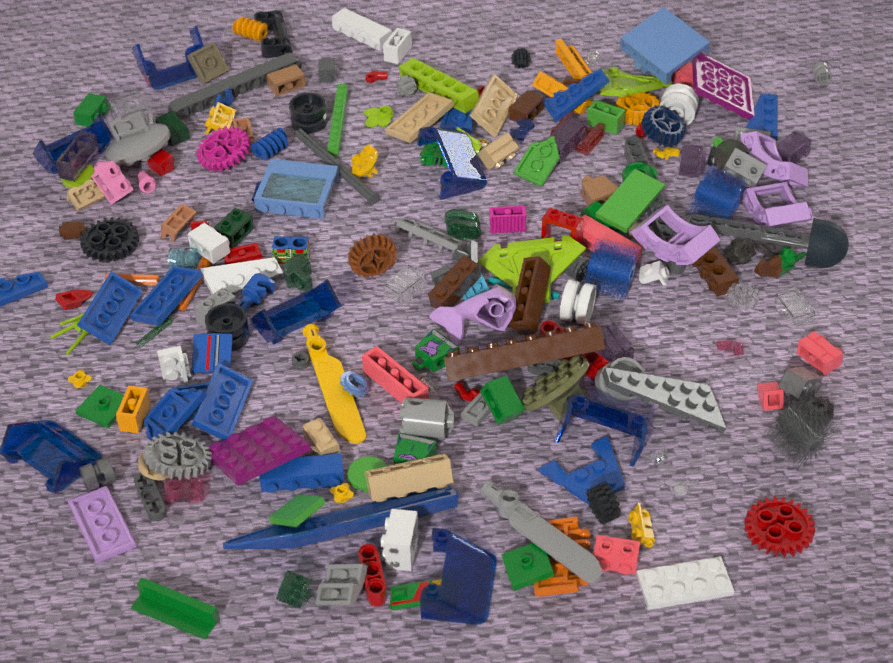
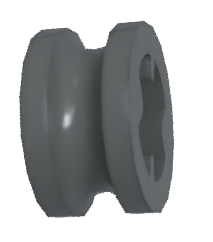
M296 352L293 354L292 365L295 369L303 370L309 366L310 362L307 353Z

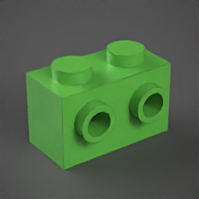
M595 100L587 110V125L617 135L625 126L626 110Z

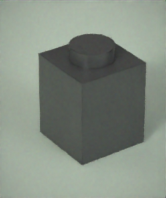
M334 58L318 59L319 83L336 82Z

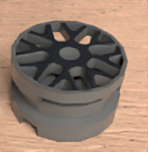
M581 254L565 270V273L578 282L582 281L583 277L586 278L584 272L588 269L590 258Z

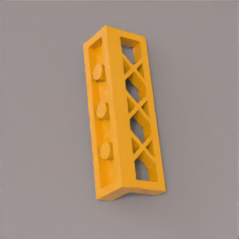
M562 39L555 40V53L573 79L582 80L583 77L592 73L573 45L566 46Z
M539 71L532 86L550 97H553L554 93L559 90L562 92L568 89L567 85ZM588 98L573 111L582 115L587 106H590L594 101Z

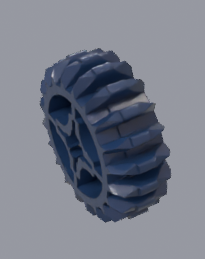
M662 105L648 109L643 115L641 129L644 130V135H648V139H652L653 143L656 142L659 146L663 145L665 148L667 146L671 148L674 145L677 146L685 137L684 135L687 130L683 118H680L679 114H676L674 110L671 111L669 107L664 108Z

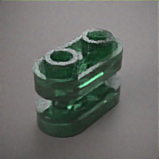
M451 209L445 213L444 217L448 235L471 240L478 239L481 236L479 216L476 213L458 209Z

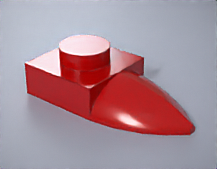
M70 290L56 294L55 300L66 311L81 307L82 302L89 299L93 291Z

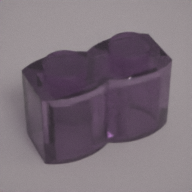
M682 144L679 176L699 178L700 173H704L705 163L703 162H705L706 151H703V146Z

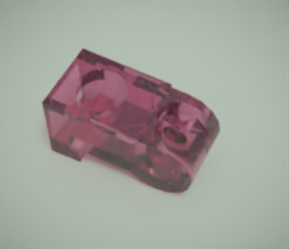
M166 478L164 491L165 505H171L174 502H202L204 499V483L197 479L188 480L187 478H182L179 480L178 478Z

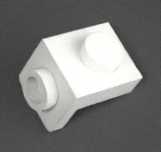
M661 261L640 267L639 280L641 283L645 284L659 279L663 285L668 284L670 273Z

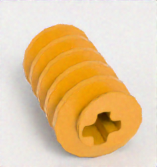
M244 16L236 19L232 27L234 34L257 42H261L262 39L267 37L268 28L266 23L254 19L251 20Z

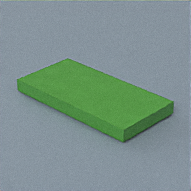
M634 169L596 212V218L627 233L665 189V184Z

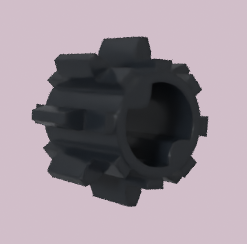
M518 48L511 54L512 65L514 64L515 68H526L531 63V55L525 48Z

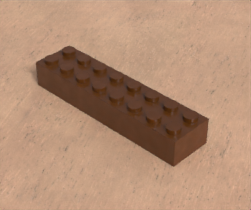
M595 321L583 324V328L576 329V326H569L564 328V332L557 333L556 330L544 332L545 336L537 337V334L525 336V340L518 341L517 338L506 340V344L498 345V342L488 343L486 348L479 349V346L467 348V352L460 353L459 350L450 351L444 357L448 382L604 350L606 348L601 325H596Z

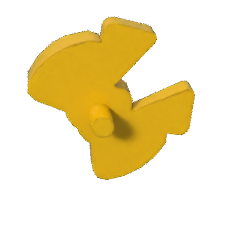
M666 147L663 151L658 148L653 149V153L656 156L666 160L671 156H680V150L676 148Z

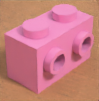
M114 161L91 175L110 204L115 203L134 190L130 181L124 177L120 167Z

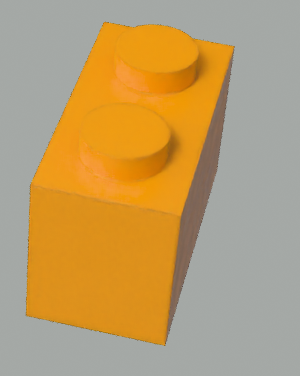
M128 386L116 413L120 431L140 432L144 422L143 419L146 417L151 405L148 388Z

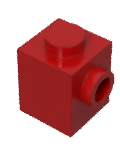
M162 148L150 155V159L147 160L148 167L160 176L170 173L175 169L174 157Z

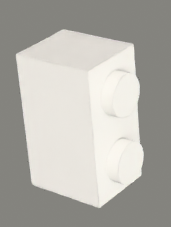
M400 28L395 29L383 44L384 61L394 64L401 62L412 48L411 31Z
M206 223L188 233L190 247L213 264L230 253L228 238L224 235L222 236Z

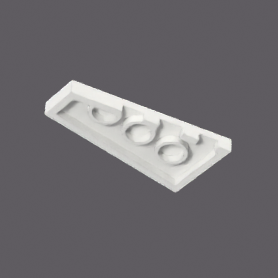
M275 257L200 268L203 279L211 294H214L222 287L231 294L241 292L243 287L256 273L264 274L271 279L283 275V271Z

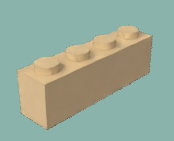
M446 454L364 471L368 495L372 501L376 502L386 501L387 498L393 496L404 497L408 493L415 491L417 493L426 492L428 488H444L448 484L454 483L450 459Z

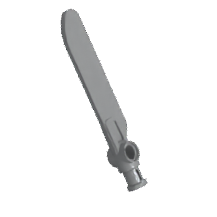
M491 480L483 485L480 495L492 501V504L498 508L499 515L509 519L511 527L584 581L597 583L601 580L602 569L599 561L590 552L519 501L517 492L499 489L496 483Z

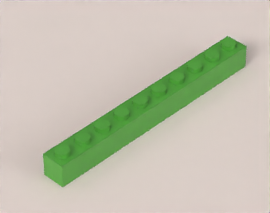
M337 84L328 142V152L332 156H339L348 84Z

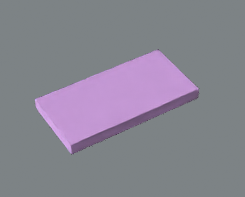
M108 486L68 500L69 507L96 563L137 547Z

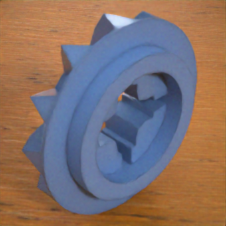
M346 371L341 375L340 385L344 387V391L349 392V395L353 394L356 398L359 396L364 397L369 392V384L360 374Z

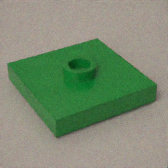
M99 385L76 409V414L109 428L117 420L116 413L124 395Z
M534 543L501 554L513 591L555 576L547 553Z

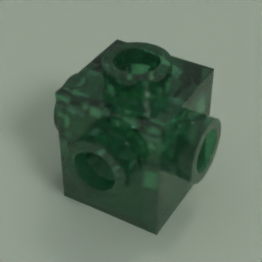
M287 570L276 600L301 609L303 602L309 601L313 591L309 588L312 579Z

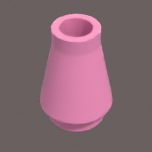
M141 171L138 174L140 190L145 193L153 192L156 187V181L147 172Z

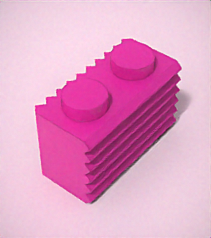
M489 207L490 233H525L526 207Z

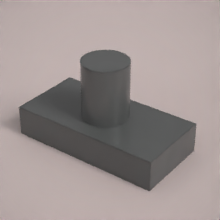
M471 240L464 251L455 249L452 259L459 261L465 255L478 264V243Z

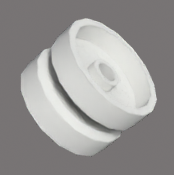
M673 84L663 92L659 107L662 105L664 108L669 107L671 111L674 110L676 114H679L680 118H683V122L687 126L695 117L699 97L692 87L686 84Z
M568 280L562 296L560 320L571 322L575 318L578 324L588 323L594 309L596 285L585 283L581 288L580 282Z

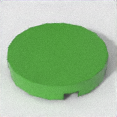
M366 456L353 461L348 468L347 477L349 484L356 490L360 489L363 492H368L364 471L386 467L387 465L376 457Z

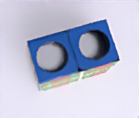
M274 236L272 258L275 257L278 264H307L310 261L309 237Z

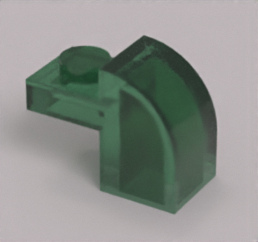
M297 253L284 264L285 284L289 289L295 285L298 290H303L308 294L313 290L312 278L310 277L312 274L311 264L309 260Z

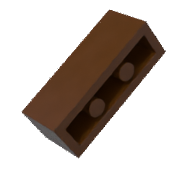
M464 255L428 293L431 306L435 309L438 307H453L481 277L479 264Z

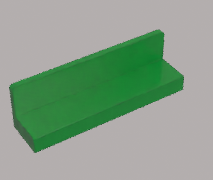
M143 577L137 583L140 595L131 606V609L202 639H207L219 621L217 607Z

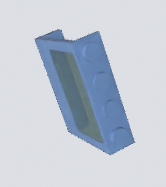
M271 159L254 197L255 210L262 213L268 212L279 215L286 214L296 217L324 219V205L333 182L338 183L339 180L338 166Z

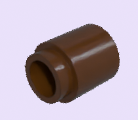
M80 221L62 222V226H59L60 237H63L64 240L80 239L82 232H85V224Z

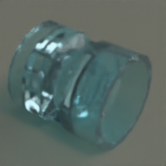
M170 248L168 253L169 270L173 266L196 269L198 266L197 249L185 248L182 251L180 248Z

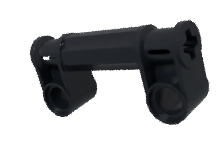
M279 10L256 12L254 20L266 23L267 31L273 30L274 38H264L261 40L262 57L275 58L292 53L282 12Z

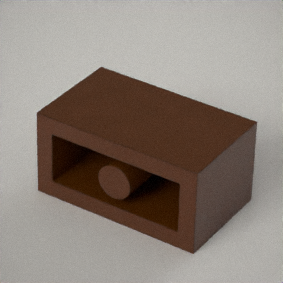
M527 90L510 105L508 109L509 120L527 126L544 109V96Z

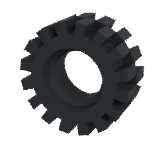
M605 482L589 488L586 493L588 497L587 502L590 503L589 508L592 509L591 512L595 514L600 524H606L619 518L621 515V508L618 507L620 504L616 500L617 496L613 494L614 490L610 489V485H607Z

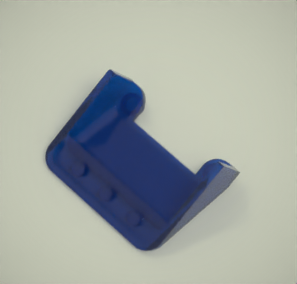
M431 126L419 129L417 145L423 146L438 142L450 170L445 171L440 177V200L481 190L486 187L487 179L466 133Z
M52 420L8 424L0 447V454L8 462L18 463V460H23L48 478L45 485L46 489L52 493L63 491L81 476L79 467L90 463L95 465L96 461L101 460L103 456L101 452Z
M433 528V551L446 553L441 585L430 583L421 591V619L474 625L485 623L488 620L497 563L496 556L447 529Z

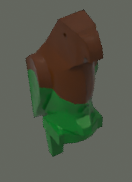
M785 246L779 255L768 258L766 261L761 260L755 267L754 272L760 277H775L778 279L796 267L794 264L805 257L806 253L801 252L796 255L791 248Z

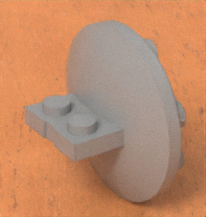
M142 111L111 120L109 125L115 139L107 146L105 156L108 161H114L115 164H124L125 166H130L139 160L146 161L150 159V155L168 145L170 131L164 124H147Z

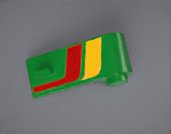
M440 578L391 587L389 609L400 610L433 604L440 613L448 614L456 609L458 584L451 578Z

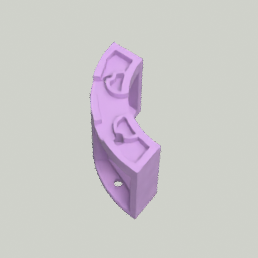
M757 131L741 133L744 153L767 165L762 174L781 182H787L791 186L808 187V169L792 162H783L777 151L775 139Z
M787 182L747 188L742 194L746 209L755 216L753 221L756 225L775 227L794 222H808L812 218V211L808 208L807 202L798 203L792 196V190L788 187ZM781 192L786 205L764 209L756 196Z
M669 205L657 209L630 231L646 250L649 248L655 252V257L665 262H676V265L694 263L720 241L711 225H692L676 215ZM659 216L671 229L678 233L668 242L659 238L648 227Z

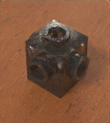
M735 238L730 242L731 245L723 249L731 266L747 264L751 261V257L757 254L749 238Z

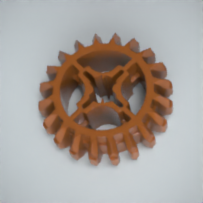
M373 233L372 236L366 235L365 238L360 237V241L354 242V246L350 247V252H348V263L352 271L358 276L365 278L368 276H379L381 273L385 274L386 270H391V265H395V260L397 259V248L394 242L387 235L384 236L381 233L378 235Z

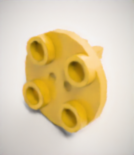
M367 144L359 154H355L352 157L351 171L356 177L364 175L373 177L372 172L378 173V170L373 166L377 163V149Z

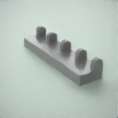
M409 217L397 220L395 232L400 233L404 229L409 231L408 237L411 239L415 234L423 237L424 245H428L430 241L439 244L438 250L440 252L445 247L453 250V252L455 249L463 250L466 247L467 242Z

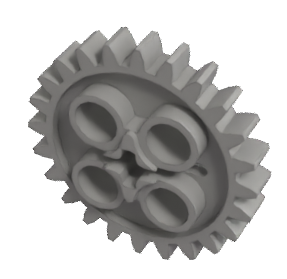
M166 432V436L158 434V438L152 437V441L148 440L147 445H145L144 459L145 464L149 465L150 470L155 469V474L161 472L162 477L170 475V479L176 476L179 480L182 477L190 480L191 475L197 478L198 474H204V470L208 471L212 452H209V447H205L206 442L200 443V438L193 439V435L187 437L184 432L181 435H178L177 432H174V435ZM176 446H178V449H179V452H178V461L180 462L179 465H177V449H176Z

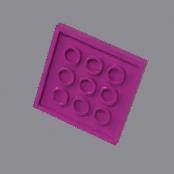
M703 53L698 54L692 59L694 92L698 96L705 97L712 103L719 104L726 110L737 113L742 118L750 120V118L755 116L751 78Z
M276 416L268 417L257 425H251L244 431L232 434L227 439L209 446V452H212L210 455L211 462L237 486L311 450L309 442Z

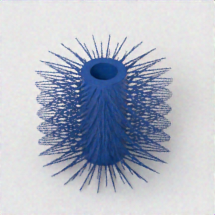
M708 171L706 173L708 176L704 174V178L699 183L693 200L695 201L693 202L696 204V209L690 210H696L691 212H700L701 210L708 213L712 211L717 218L721 216L723 219L729 218L731 220V213L734 214L736 209H738V205H742L739 204L742 194L738 193L743 192L744 189L742 188L741 190L740 188L742 185L740 181L745 180H736L739 186L736 182L733 183V181L723 183L720 178H724L727 173L715 174L712 171L711 175Z
M604 240L607 246L604 247L600 241L599 244L596 241L597 247L594 244V249L596 250L594 253L592 245V256L588 264V272L586 273L588 280L586 281L596 285V287L598 286L600 292L603 289V293L604 290L606 293L608 291L611 296L610 292L612 290L622 295L621 298L623 296L626 298L618 289L627 293V295L628 292L624 290L629 288L630 291V283L632 285V278L634 273H636L634 272L636 268L634 263L636 261L634 260L637 259L633 257L638 258L637 255L633 254L635 247L634 250L632 247L631 249L629 248V251L623 248L622 250L624 251L622 252L618 250L617 244L616 246L614 244V247H612V243L611 246L609 243L607 245Z

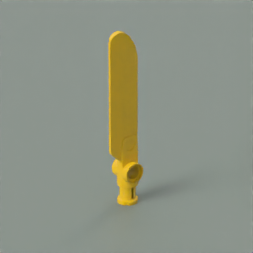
M315 324L306 325L302 329V333L307 339L306 346L309 352V359L312 361L334 429L339 436L354 444L364 442L366 432L353 395H349V392L344 391V387L340 385V377L344 373L340 360L328 355L326 342L319 336V327Z

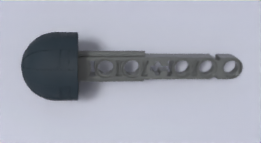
M695 214L690 217V224L696 226L711 225L717 234L807 249L805 266L817 268L832 267L844 259L849 247L845 231L838 224L827 220L813 218L811 233L808 234Z

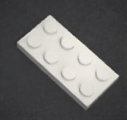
M721 556L637 570L636 572L648 610L734 595V589Z

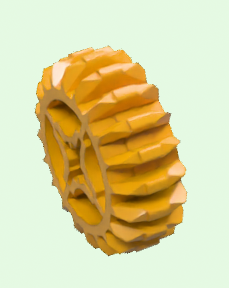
M642 92L618 98L615 106L626 110L625 124L630 123L631 127L633 124L636 126L640 125L645 112L651 107H659L660 103L656 96H652L651 93Z

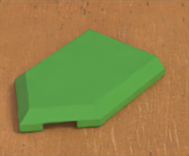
M552 136L539 143H532L513 173L542 187L560 159L555 137Z

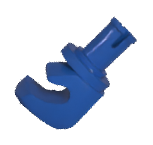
M254 274L243 287L241 292L243 298L237 305L244 308L245 311L251 305L258 306L261 303V297H266L267 292L273 294L276 291V283L264 274Z

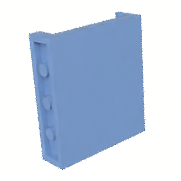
M662 7L620 38V49L667 85L671 82V74L702 51L709 54L710 42L694 28L688 26L682 19L676 17L673 12Z

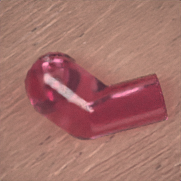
M732 340L716 342L717 351L734 350L733 354L735 356L744 354V345L742 343Z

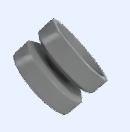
M622 357L598 370L595 377V388L602 401L608 405L618 407L638 398V396L633 394L626 396L606 388L602 375L605 367L645 374L644 369L638 362L632 358Z

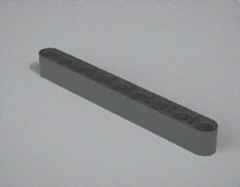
M292 53L284 54L177 98L169 103L168 111L171 112L172 110L180 119L190 117L197 112H202L211 106H215L218 94L226 97L225 89L232 90L234 98L238 97L240 94H245L254 88L257 89L266 85L267 74L293 65H297L301 70L302 63Z

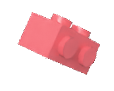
M597 535L593 556L599 561L602 571H617L624 575L636 574L640 541Z

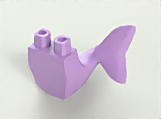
M496 284L491 290L469 298L455 307H438L429 317L434 322L444 326L450 340L459 345L463 339L465 318L486 327L504 331L515 312L516 297L509 290Z

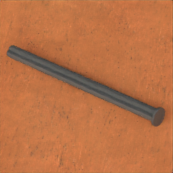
M302 128L295 131L296 137L327 165L338 166L339 175L368 200L369 205L372 206L379 202L380 195L378 193H374Z

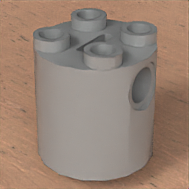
M403 398L402 407L400 408V419H402L400 433L445 441L454 429L455 413L448 405L447 400Z

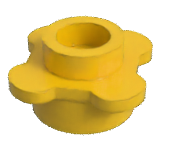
M78 370L73 376L68 377V382L73 383V386L76 388H83L92 380L91 376L85 374L84 370Z
M342 483L337 487L330 488V493L334 495L336 503H345L354 497V493L350 491L348 483Z

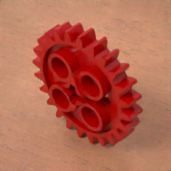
M774 496L773 501H770L765 497L764 503L758 500L757 506L752 504L751 510L747 511L744 531L747 532V539H752V545L759 544L758 550L765 548L767 555L772 551L775 557H777L778 553H782L783 557L786 558L788 552L795 556V551L802 553L803 548L808 549L809 543L813 542L815 521H812V514H807L808 509H800L801 503L794 505L793 499L786 502L785 497H782L781 501H778L776 496Z

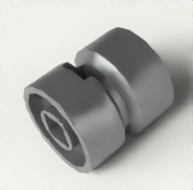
M107 457L96 461L95 465L90 463L79 467L88 493L99 489L101 484L108 486L116 483L111 463Z

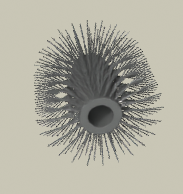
M813 401L808 408L806 406L803 409L801 407L802 403L792 408L789 404L787 409L784 407L785 410L775 417L777 418L776 422L769 421V423H776L775 425H777L773 427L775 430L769 435L771 438L775 436L776 444L774 446L777 445V449L780 446V451L784 454L783 448L788 445L790 448L785 452V457L787 458V455L794 451L793 453L795 454L790 458L791 462L798 456L804 457L806 454H809L811 459V454L815 453L816 458V452H819L822 445H833L823 444L824 440L821 437L827 435L825 428L831 422L829 420L824 424V419L826 420L828 417L823 415L824 412L819 417V409L816 411V417L813 420Z

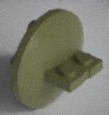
M575 355L569 361L564 359L557 365L558 368L546 376L544 374L539 376L534 381L536 384L533 387L530 386L523 391L524 397L521 401L525 411L538 410L548 406L561 424H567L572 419L575 413L589 401V398L578 385L589 368V362L585 357H580L579 355Z

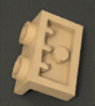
M92 179L87 180L79 187H72L67 192L66 198L68 202H72L78 212L106 199L103 192Z

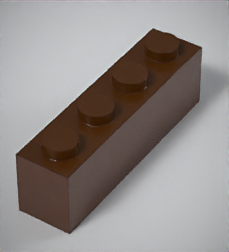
M540 256L523 259L515 295L516 309L509 322V326L519 335L537 334L551 266Z

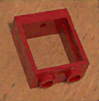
M549 208L542 217L541 239L551 237V224L572 230L571 238L582 244L584 218L559 211L558 209Z

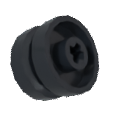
M311 92L302 93L290 100L291 126L294 130L302 128L306 133L310 134L325 128L327 125L326 102L321 95Z
M223 303L214 306L206 314L205 325L207 334H232V351L240 349L248 342L250 332L247 313L244 308L237 304Z

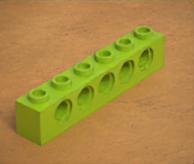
M411 58L398 66L400 77L412 76L417 89L425 93L431 92L452 99L455 105L453 108L463 113L472 110L479 99L478 90L415 58Z

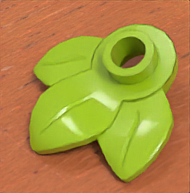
M389 106L374 107L363 111V114L369 117L365 122L367 127H376L378 125L386 127L391 123V119L394 116V112Z

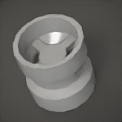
M818 62L813 66L812 71L816 83L827 84L831 81L832 76L827 63Z

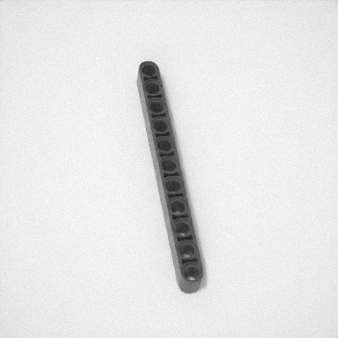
M626 138L624 155L628 165L635 162L646 163V166L650 167L639 138ZM661 193L647 208L648 217L657 209L666 206ZM660 216L651 223L655 235L666 242L677 235V232L671 229ZM673 261L666 262L668 270L673 274H681L685 270V265H676V262Z

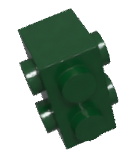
M234 208L215 225L214 229L222 236L224 235L228 238L229 248H234L254 229L253 216L250 213Z

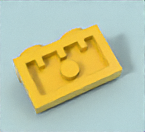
M217 102L216 107H212L208 116L210 117L207 118L205 127H207L205 133L209 134L211 128L218 131V128L223 130L226 126L229 129L236 110Z

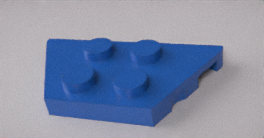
M169 389L143 419L144 425L147 428V438L152 441V437L158 438V434L166 436V432L174 435V432L190 417L207 397V394L202 390L191 392L189 389L180 391L178 389Z

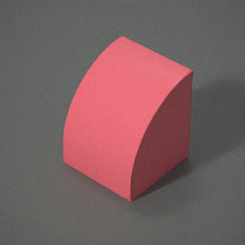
M777 382L757 384L758 397L764 411L784 408L783 389L778 387L779 384Z

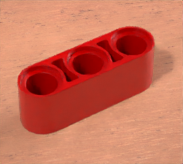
M365 544L359 548L358 555L359 564L368 566L364 581L367 601L372 606H381L386 602L387 594L379 553L376 546Z

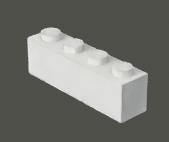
M346 8L332 16V26L335 31L346 34L348 37H352L377 50L383 49V44L392 34L391 29Z

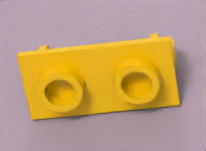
M638 503L628 516V521L631 523L632 528L631 537L634 541H640V545L642 544L650 548L655 543L653 529H648L652 527L650 513L646 509H641V505Z

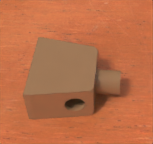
M587 175L582 179L581 196L587 206L595 201L604 204L617 190L618 186L605 176L592 178Z

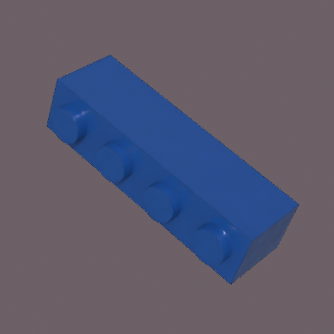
M342 453L296 457L259 475L261 492L294 491L301 488L316 489L323 486L337 487L344 483Z

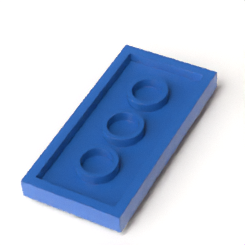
M173 266L130 314L132 321L160 326L203 277L202 272L196 269Z
M111 271L77 326L111 345L143 290Z
M218 363L205 391L207 397L199 405L191 425L222 440L227 439L234 431L253 379Z

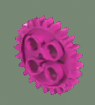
M225 126L223 130L218 128V132L212 131L211 136L206 135L207 139H202L203 144H198L200 149L196 150L198 153L196 156L203 168H207L208 171L213 169L214 172L219 169L222 172L224 168L229 170V166L235 167V163H241L240 159L246 158L244 154H249L248 149L251 148V142L243 129L240 130L239 127L234 129L233 126L228 129Z

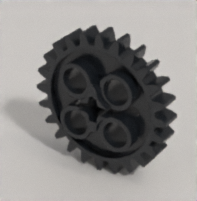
M111 217L108 221L104 218L103 222L97 220L96 225L90 224L91 228L85 227L86 232H82V237H80L83 254H86L88 258L92 256L93 261L98 258L99 262L103 259H106V262L113 259L115 262L117 257L123 259V255L129 256V251L134 252V247H138L137 243L140 242L136 225L133 226L132 222L127 223V219L121 221L120 217L116 220Z

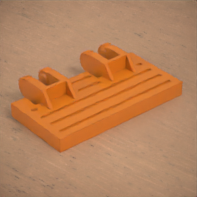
M578 517L547 521L584 549L588 550L591 548V543L588 541L591 533L588 529H579ZM547 553L555 576L535 583L534 593L536 596H549L579 592V587L590 583L581 579Z

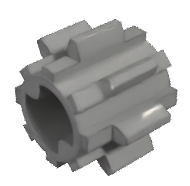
M403 76L396 82V88L401 96L412 95L417 90L412 76Z

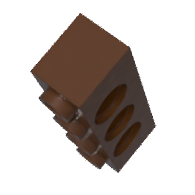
M715 245L697 261L692 263V266L699 270L700 277L706 280L709 290L713 291L717 297L737 291L739 278Z

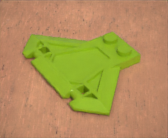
M618 67L602 69L610 80L608 84L601 88V95L625 97L672 85V78L671 82L666 85L655 76L632 75L618 70Z
M569 235L562 236V241H555V237L511 242L508 243L507 248H501V244H496L478 260V263L512 288V293L516 295L523 259L540 256L551 266L543 302L549 303L551 302V283L586 250V247Z

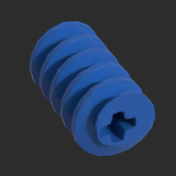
M278 127L251 144V151L257 158H261L264 161L268 160V157L271 158L273 154L282 151L283 147H288L285 131Z

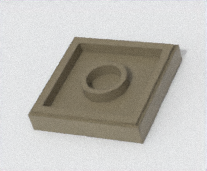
M215 42L187 55L201 84H205L230 70Z

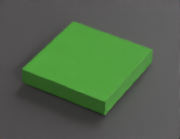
M298 494L268 518L271 524L297 527L325 505L326 502L321 496Z

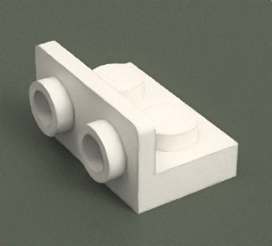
M181 346L158 350L163 381L176 380L183 377L184 384H189L188 377H191L189 366H185L189 364L186 353H182Z

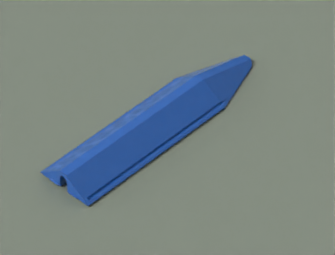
M450 485L444 488H428L426 492L422 493L415 491L408 493L404 497L394 496L387 498L383 502L374 501L310 517L297 527L274 524L223 542V548L294 549L385 526L386 517H390L391 509L417 511V517L456 508L459 494Z

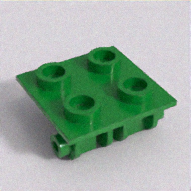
M428 142L419 155L421 156L420 163H423V165L433 164L436 166L437 158H439V167H441L442 163V167L451 168V166H455L454 157L457 152L440 148L439 145L442 144L437 142ZM452 143L445 144V146L459 148V146H455Z

